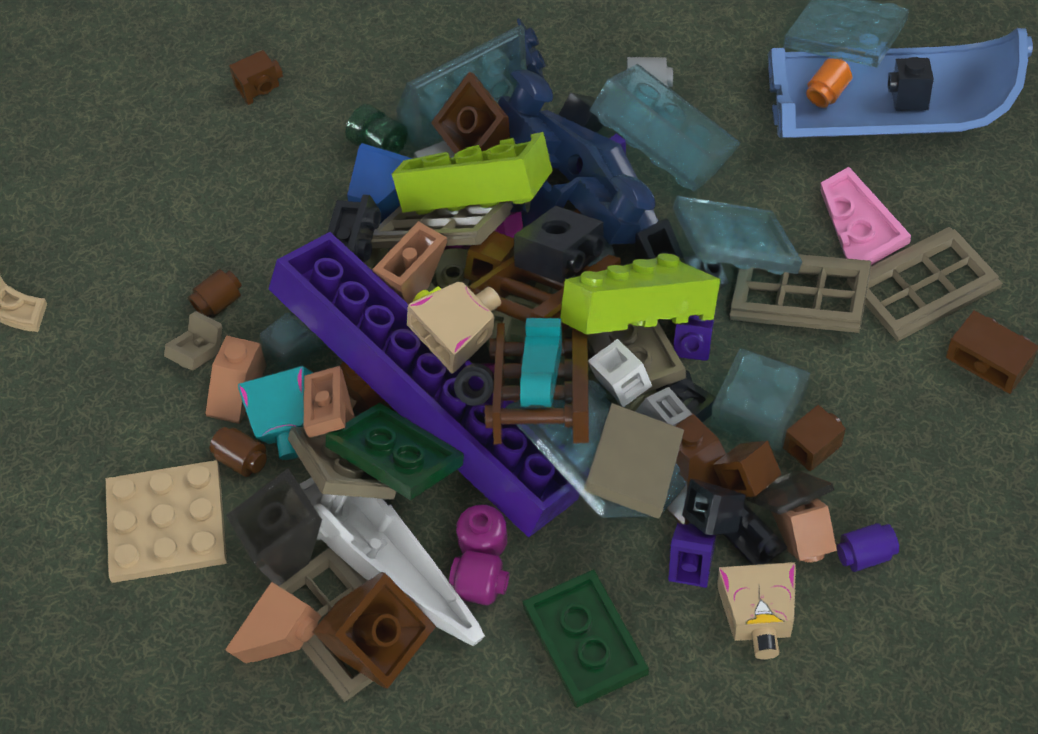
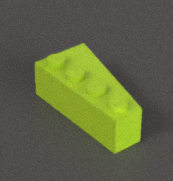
M544 132L531 134V141L515 144L514 138L501 140L499 145L482 151L480 146L476 145L457 152L451 158L448 152L404 160L392 173V178L402 213L415 211L416 214L423 215L442 208H447L448 211H458L469 205L480 204V207L488 208L506 201H512L514 204L527 203L534 198L553 170Z
M667 253L659 254L657 258L649 260L636 259L632 264L624 266L611 265L608 266L607 270L598 272L585 271L582 272L581 276L565 279L560 315L561 322L584 334L628 330V324L645 328L657 326L658 319H672V322L675 324L688 323L689 316L692 315L699 316V319L702 321L714 320L720 279L680 262L678 256Z

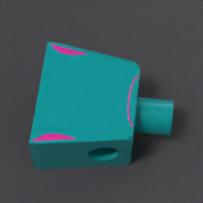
M304 366L238 384L254 435L258 440L266 444L277 443L279 459L281 460L299 457L289 442L288 437L291 427L303 428L304 376L313 373Z

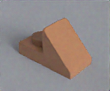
M337 366L305 375L303 428L308 437L311 438L345 428V423L354 418V413L341 367Z

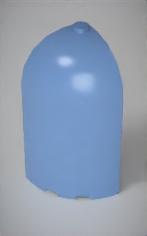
M1017 28L1010 34L998 39L958 46L785 52V48H771L768 53L770 92H777V105H772L774 125H778L777 135L779 138L955 133L987 126L1011 108L1023 89L1028 57L1031 56L1033 49L1032 38L1027 36L1026 28ZM911 57L929 58L934 77L929 110L895 111L892 92H888L889 72H894L896 59ZM829 58L841 59L850 67L853 76L851 82L835 103L829 104L825 108L816 106L806 96L808 82L825 60Z

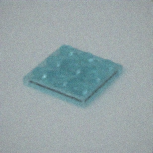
M811 0L785 35L784 47L878 67L907 22L909 9L898 7L894 3H878L868 0Z
M676 196L673 210L697 259L708 264H717L718 262L733 264L741 269L761 268L774 274H783L784 272L798 274L802 260L773 211Z

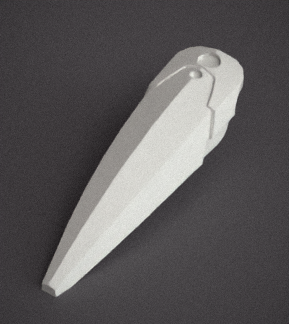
M312 477L293 488L287 499L288 509L317 540L322 539L356 572L368 581L379 573L385 572L436 627L472 646L484 638L485 635L475 617L391 505H387L383 499L321 494Z

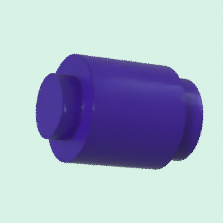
M875 523L844 533L840 537V543L836 546L842 565L844 567L850 566L854 572L890 561L892 555L899 553L897 536L889 524L881 526L879 523Z

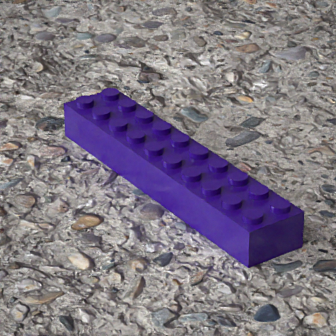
M331 232L277 259L268 290L399 415L463 452V466L457 470L528 538L578 500L584 489L589 471L538 424H503L502 444H494L493 428L486 429L485 405H493V393L485 403L476 406L463 403L455 393L454 383L457 375L462 369L472 363L467 360L452 374L407 326L409 304ZM472 376L470 378V386L473 389H481L484 382L480 377ZM504 401L503 409L520 407L514 401Z

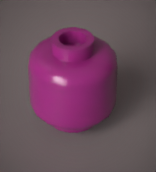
M475 505L467 508L460 515L456 524V534L462 553L474 550L500 556L504 552L507 545V525L501 512L489 505Z
M468 550L463 553L461 558L455 557L450 571L449 583L462 601L487 606L496 600L498 594L505 595L509 583V571L503 570V562L498 555Z

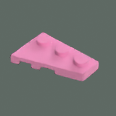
M850 167L821 182L820 191L846 259L868 260L873 265L910 244L911 235Z

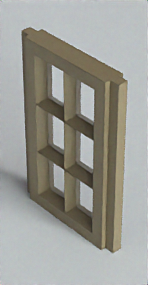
M512 201L500 202L488 208H482L479 204L469 205L458 211H448L447 208L435 209L433 212L418 215L415 211L402 213L401 206H399L379 225L378 229L374 230L371 240L372 248H393L418 221L447 237L446 246L480 245L511 214L510 210L513 208Z
M949 226L871 266L865 305L898 342L1002 287L1003 283L998 279L999 276L966 240ZM952 247L963 260L940 271L929 258ZM923 262L933 275L909 286L899 273ZM968 265L979 278L956 289L945 276ZM893 277L903 290L880 302L869 288ZM847 278L846 283L853 290L855 279ZM939 280L950 293L926 305L915 291ZM909 295L920 309L896 320L885 306Z
M744 249L731 304L730 320L860 333L871 261ZM753 269L782 272L779 284L751 281ZM789 272L819 275L817 286L787 285ZM826 276L854 278L853 291L824 288ZM749 289L777 292L775 305L746 302ZM785 293L815 296L812 309L783 306ZM822 297L851 299L850 312L820 310Z
M328 548L281 581L277 586L292 594L306 584L323 605L316 612L324 616L337 601L368 580L356 572L331 548ZM329 567L347 588V590L331 601L328 600L312 580ZM315 634L302 645L301 649L344 703L373 682L362 673L353 677L337 656Z

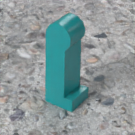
M526 318V337L520 382L521 407H529L531 405L552 407L562 353L561 318Z

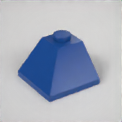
M361 143L347 194L348 201L361 202L363 194L371 195L381 211V224L400 206L392 173L404 160L413 158Z

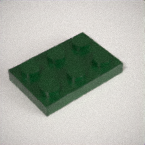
M381 403L374 405L346 422L345 428L326 434V447L409 500H412L463 466V452Z
M594 569L523 601V609L575 708L649 675L647 663Z

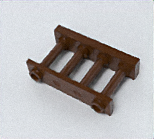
M608 254L592 266L586 265L574 275L581 276L582 272L585 271L598 272L607 270L608 266L620 265L621 259ZM512 256L472 283L468 288L475 295L487 287L493 288L501 300V305L494 310L526 323V318H560L565 282L560 283L515 267L514 256ZM533 280L559 291L550 294L525 283ZM513 294L539 306L531 309L505 297ZM561 322L562 332L570 326Z
M497 323V338H490L489 340L490 361H495L493 405H485L486 429L493 428L494 444H502L503 424H565V428H573V443H589L587 334L572 328V337H565V341H562L561 356H565V362H560L557 378H565V385H556L553 400H565V408L503 409L504 401H520V385H505V378H521L522 363H506V357L523 356L525 341L506 342L505 323Z

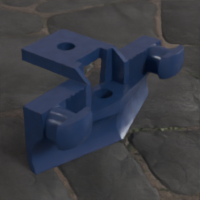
M514 70L511 75L518 82L511 97L501 96L498 101V105L509 117L510 136L519 144L531 141V134L544 132L552 168L559 169L570 182L567 184H557L552 187L545 181L530 201L528 213L525 209V203L514 204L512 202L513 208L510 211L521 212L524 228L553 207L563 208L569 199L582 215L604 222L603 237L609 244H635L636 233L659 222L653 210L656 204L655 198L650 189L637 178L621 144L549 110L541 111L545 102L553 101V92L549 84L540 75L532 71ZM579 157H581L583 162V167L580 173L577 170V161Z

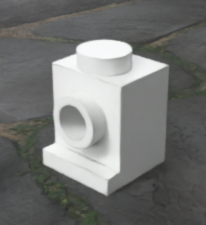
M618 339L588 360L596 379L617 399L621 407H625L652 387L643 363Z

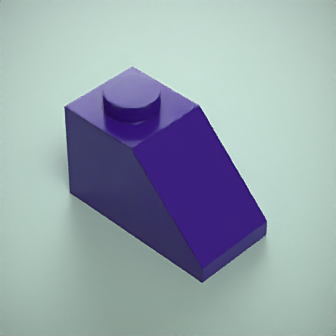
M677 523L671 542L668 581L707 588L716 535L704 534L692 523L688 525Z

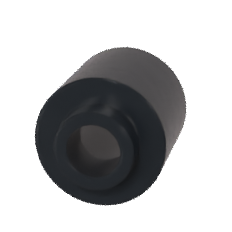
M475 363L466 366L455 379L454 389L457 397L463 403L472 406L485 403L493 393V372L483 364ZM472 376H478L483 380L484 385L481 389H473L470 386L469 381Z

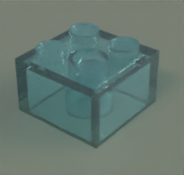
M740 348L713 403L711 427L750 442L768 441L772 450L781 453L786 430L794 424L806 397L810 372Z

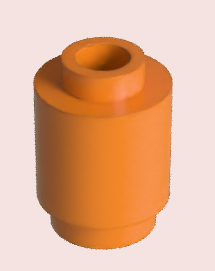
M829 58L825 60L808 82L807 98L813 104L822 108L835 103L852 80L853 76L849 65L841 59Z

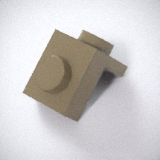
M197 311L193 312L189 316L188 331L165 344L164 357L192 371L214 358L219 352L222 324Z

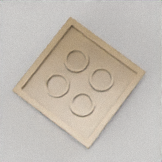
M217 460L105 478L108 569L111 583L227 564L220 467Z

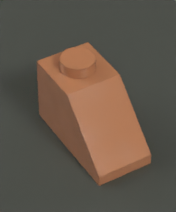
M418 221L372 270L404 301L410 304L420 291L429 288L447 244V237Z
M226 335L212 364L206 416L237 424L241 423L246 409L238 389V384L261 378L267 366L260 343Z
M803 488L766 497L787 549L795 558L803 562H816L822 560L825 554L837 551L829 509L826 504Z
M271 582L225 650L244 663L260 661L300 650L304 642L309 641L313 637V631L318 626V621L322 616L308 604Z

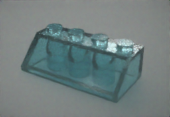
M639 64L609 78L590 109L604 126L614 129L624 137L627 144L641 150L650 157V161L654 165L664 168L676 178V181L681 186L691 189L693 192L705 185L740 145L737 139Z

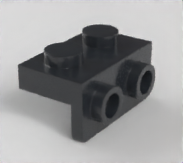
M363 194L361 202L337 200L327 233L331 232L365 264V261L370 259L372 253L371 240L374 230L378 229L380 225L381 211L371 195Z

